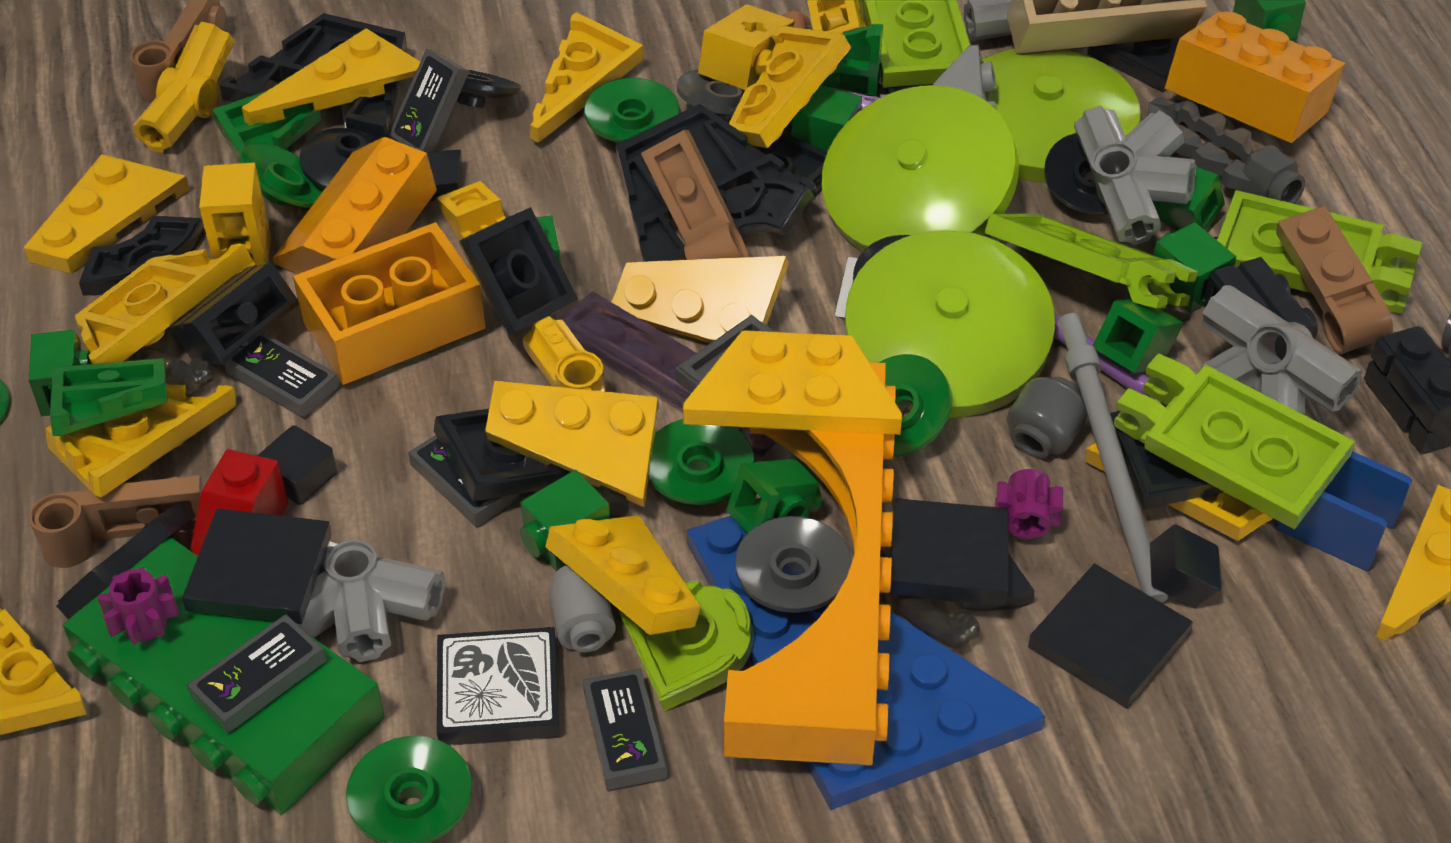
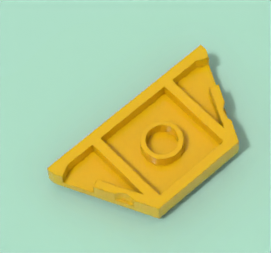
M232 244L226 253L216 259H210L206 249L189 251L181 255L171 254L150 258L77 313L75 319L81 330L83 342L90 352L88 356L92 364L124 362L142 347L160 340L164 336L166 328L253 261L245 244Z
M741 331L683 405V424L897 435L901 433V411L854 338L850 335Z
M166 384V403L62 436H53L50 425L45 428L47 447L95 496L102 498L236 407L235 387L218 385L216 392L208 397H191L186 395V385Z

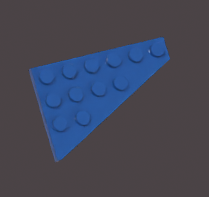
M729 515L688 529L687 545L708 584L733 590L745 603L754 627V643L749 656V660L752 666L796 640L819 619L831 603L812 611L790 613L768 608L752 599L741 587L735 570L736 552L747 533ZM890 611L889 641L878 640V653H889L888 690H877L876 703L888 704L887 741H875L872 765L804 762L831 811L1041 731L1045 716L1037 705Z

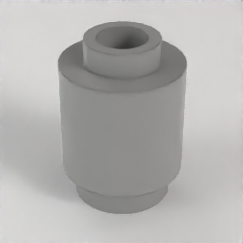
M567 565L556 571L552 577V584L548 593L559 642L564 647L579 652H591L599 649L610 640L616 629L610 601Z

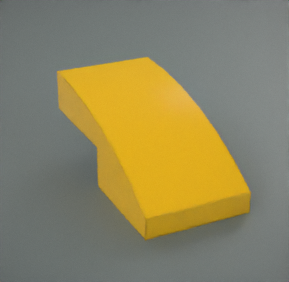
M481 181L437 197L440 210L459 240L506 219L501 199Z

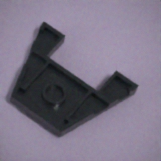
M323 13L281 41L282 50L271 57L260 55L248 63L249 72L237 80L231 75L219 84L222 100L235 102L268 91L282 80L287 79L366 28L406 52L405 32ZM400 80L384 84L385 94L357 98V101L345 115L346 128L360 130L379 139L383 137L388 138Z
M698 104L616 144L617 158L643 262L687 260L684 252L685 245L668 223L674 219L641 155L643 151L682 130L690 131L718 190L724 189L727 191L752 182V179L775 178L795 182L809 188L814 194L810 201L816 199L817 187L812 181L804 176L800 180L784 168L785 163L772 153L768 155L763 154L748 143V137L702 104Z

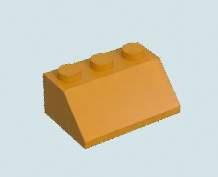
M387 137L378 139L353 151L272 258L274 264L300 274L405 234L437 191L427 153Z

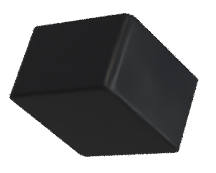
M296 425L288 428L257 455L279 462L286 496L298 505L303 504L337 474L332 447Z
M1177 524L1172 525L1150 542L1151 585L1155 589L1194 608H1197L1222 589L1219 547L1215 543Z

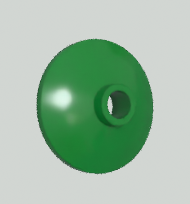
M623 78L605 83L594 90L587 98L584 111L588 126L596 134L610 141L620 143L678 115L679 104L674 93L658 82L643 78Z
M255 143L245 146L239 155V163H255L262 195L272 203L311 208L324 191L309 181L301 170L300 157L290 151L273 145Z
M901 354L878 362L886 363L885 385L896 387L895 403L901 413L906 407L913 406L911 412L902 418L900 435H894L893 457L913 454L930 444L944 428L952 405L950 384L942 370L935 363L922 356Z
M683 419L664 426L655 433L648 480L658 492L681 503L701 505L719 502L731 497L741 463L754 462L753 449L747 437L736 427L683 424Z
M424 736L395 738L376 746L356 764L348 779L346 788V802L351 819L364 835L378 843L432 842L447 834L460 822L468 809L472 796L471 775L462 756L448 744ZM410 798L420 799L419 802L414 804H403L404 801Z

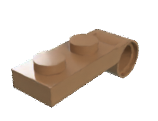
M189 0L164 41H146L132 49L130 59L142 99L152 103L156 98V88L160 75L166 68L176 67L194 25H199L202 21L214 24L221 30H224L226 12L224 7L220 6L219 0Z
M682 130L641 153L686 243L684 252L687 260L750 257L747 247L689 130Z
M1326 206L1278 221L1276 235L1322 308L1323 326L1327 339L1338 354H1344L1373 344L1381 336L1393 333L1392 317L1385 301L1372 283L1373 280Z
M200 475L122 483L102 498L95 496L88 488L79 491L53 493L42 497L31 507L29 521L44 560L51 566L58 568L73 567L89 557L93 550L94 541L135 536L154 518L177 503H183L195 516L181 531L194 530L203 484Z

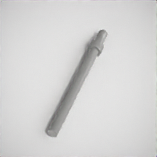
M1068 313L1059 319V324L1068 350L1064 358L1069 375L1078 382L1141 590L1162 603L1167 600L1168 595L1151 585V541L1098 376L1101 371V364L1094 346L1088 344L1079 314Z

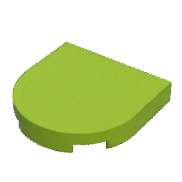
M701 581L685 582L701 606L696 625L692 628L649 635L623 612H619L664 711L727 682L728 670L740 671L748 660L754 643L753 622L745 603L733 590L702 585Z

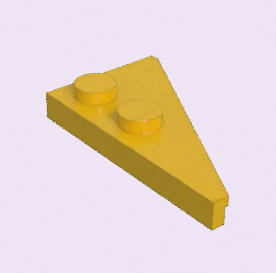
M575 12L570 19L568 37L566 40L562 39L559 46V56L553 61L545 81L543 100L541 103L536 104L533 111V122L530 124L531 130L529 132L530 139L538 143L584 108L587 98L594 90L605 83L622 78L644 60L643 45Z
M366 28L242 107L244 121L250 126L257 123H270L285 119L284 109L312 103L314 110L318 111L350 103L360 97H373L385 94L384 84L407 78L413 79L421 61Z
M1437 485L1377 631L1376 637L1387 641L1395 634H1403L1418 624L1420 616L1438 603L1444 606L1451 601V489Z
M0 609V735L87 715L81 693L75 687L71 688L57 673L53 662L42 650H38L33 646L29 635L5 609Z

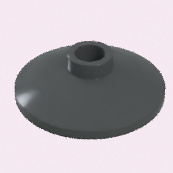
M698 70L683 74L677 82V92L684 101L693 106L702 104L725 121L731 120L745 92L741 88L698 74Z
M788 516L761 523L743 538L736 552L735 570L741 587L756 602L777 611L799 613L821 608L835 599L848 575L852 558L844 539L831 527L810 518Z

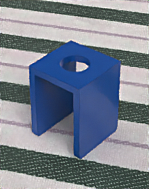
M1352 451L1349 459L1294 530L1279 521L1276 530L1355 567L1368 571L1373 564L1386 527L1392 529L1398 522L1412 484V479L1401 472Z

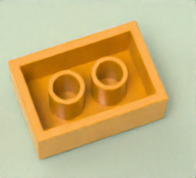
M1218 11L1179 38L1164 89L1293 143L1329 112L1345 63L1332 58L1331 53L1323 48L1316 46L1305 47L1290 41L1289 37L1279 30L1261 29L1246 23V19L1240 14Z
M436 222L293 276L302 321L334 372L337 373L342 385L486 328L481 285Z

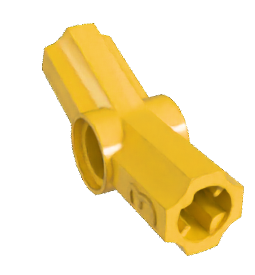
M201 21L199 25H194L176 67H168L162 72L157 83L156 98L132 125L136 138L142 141L149 150L164 153L168 147L173 146L195 117L204 119L213 114L212 109L216 108L219 100L217 80L235 43L230 33L207 22Z
M548 316L533 323L532 329L523 337L524 349L551 386L606 392L604 368L601 359L594 353L585 351L562 319L554 320Z

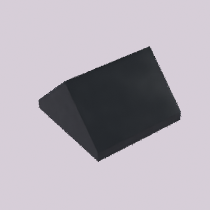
M531 207L459 241L467 261L507 336L578 300Z

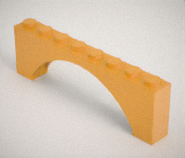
M869 362L895 402L896 387L885 385L886 363ZM750 427V434H764L792 452L826 485L839 504L848 524L854 547V557L848 575L835 599L819 619L804 633L771 657L744 671L728 670L724 713V757L872 765L875 741H887L888 704L876 703L877 690H888L889 653H878V640L889 641L891 606L879 604V593H890L892 558L880 557L881 547H891L893 513L882 512V502L892 503L894 469L883 468V460H893L895 434Z

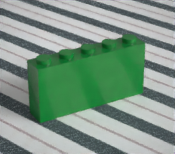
M169 537L130 569L144 567L145 571L154 577V580L163 575L168 577L179 615L167 618V625L164 629L165 635L162 637L157 636L149 641L138 642L137 645H132L131 640L124 635L123 631L111 637L104 623L103 613L97 596L62 624L71 646L67 655L72 664L84 676L91 679L97 675L105 681L110 692L123 706L132 709L136 705L146 712L152 725L165 738L173 740L178 737L188 744L193 756L207 770L215 772L220 769L230 776L236 789L249 802L258 805L262 801L282 815L385 718L378 683L310 636L323 648L326 662L227 734L190 697L187 684L275 621L185 611L182 597L198 556ZM109 587L99 595L109 593Z

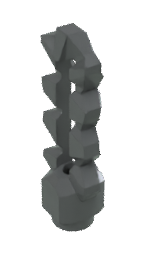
M1159 97L1149 102L1147 116L1150 113L1156 114L1160 110L1170 116L1174 123L1179 125L1181 122L1187 124L1188 128L1185 126L1180 128L1184 135V143L1175 152L1181 156L1195 159L1197 167L1222 176V184L1226 187L1293 204L1301 197L1305 188V179L1298 174L1296 162L1280 153L1278 147L1272 145L1252 151L1251 132L1241 127L1226 133V118L1220 112L1201 118L1197 103L1186 98L1181 103H1175ZM1196 133H1202L1203 135L1207 136L1211 140V142L1203 144L1201 142L1200 136ZM1220 147H1224L1239 156L1242 162L1238 159L1232 162L1227 152L1220 149Z

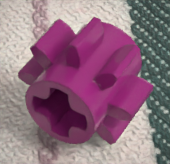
M1035 469L1019 470L1010 476L1008 483L1001 481L997 483L995 507L1008 508V530L1011 534L1023 539L1039 538L1048 532L1050 525L1060 526L1061 510H1063V487H1050L1048 475Z
M144 567L128 570L113 576L109 593L98 595L97 598L108 634L113 637L123 631L124 635L131 640L132 645L165 635L164 629L167 625V618L179 615L168 577L163 575L154 580V577L145 571Z

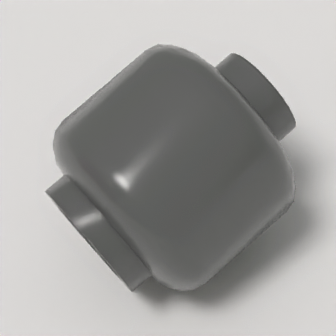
M1038 377L1030 380L1025 385L1011 406L1006 420L1011 432V440L1021 451L1036 458H1045L1048 455L1057 456L1065 453L1081 430L1088 415L1084 401L1080 397V391L1071 381L1062 377H1054L1053 379Z

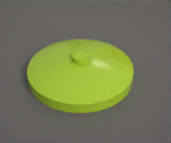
M1010 49L983 59L984 63H993L997 88L994 91H989V100L995 101L997 111L1004 118L1011 131L1019 160L1018 179L1046 183L1044 165L1050 149L1060 139L1076 133L1074 122L1078 121L1086 110L1102 106L1107 110H1114L1125 136L1140 123V104L1133 88L1119 73L1092 57L1064 49L1016 54L1015 49Z
M949 86L911 87L875 100L856 113L839 131L824 161L821 183L822 194L827 210L840 234L862 252L872 243L895 235H914L928 231L955 230L984 236L986 235L984 232L989 215L1004 214L1010 205L1018 182L1019 160L1017 149L1006 121L987 101L971 92Z
M937 230L907 236L884 247L869 259L858 272L849 290L846 302L845 335H850L854 338L869 362L878 363L891 356L913 354L929 359L942 370L948 379L952 394V405L948 418L984 414L1001 408L1017 399L1025 385L1030 380L1038 378L1042 373L1051 351L1055 331L1054 306L1050 293L1032 265L1006 245L991 238L964 231ZM913 406L906 407V409L912 410Z

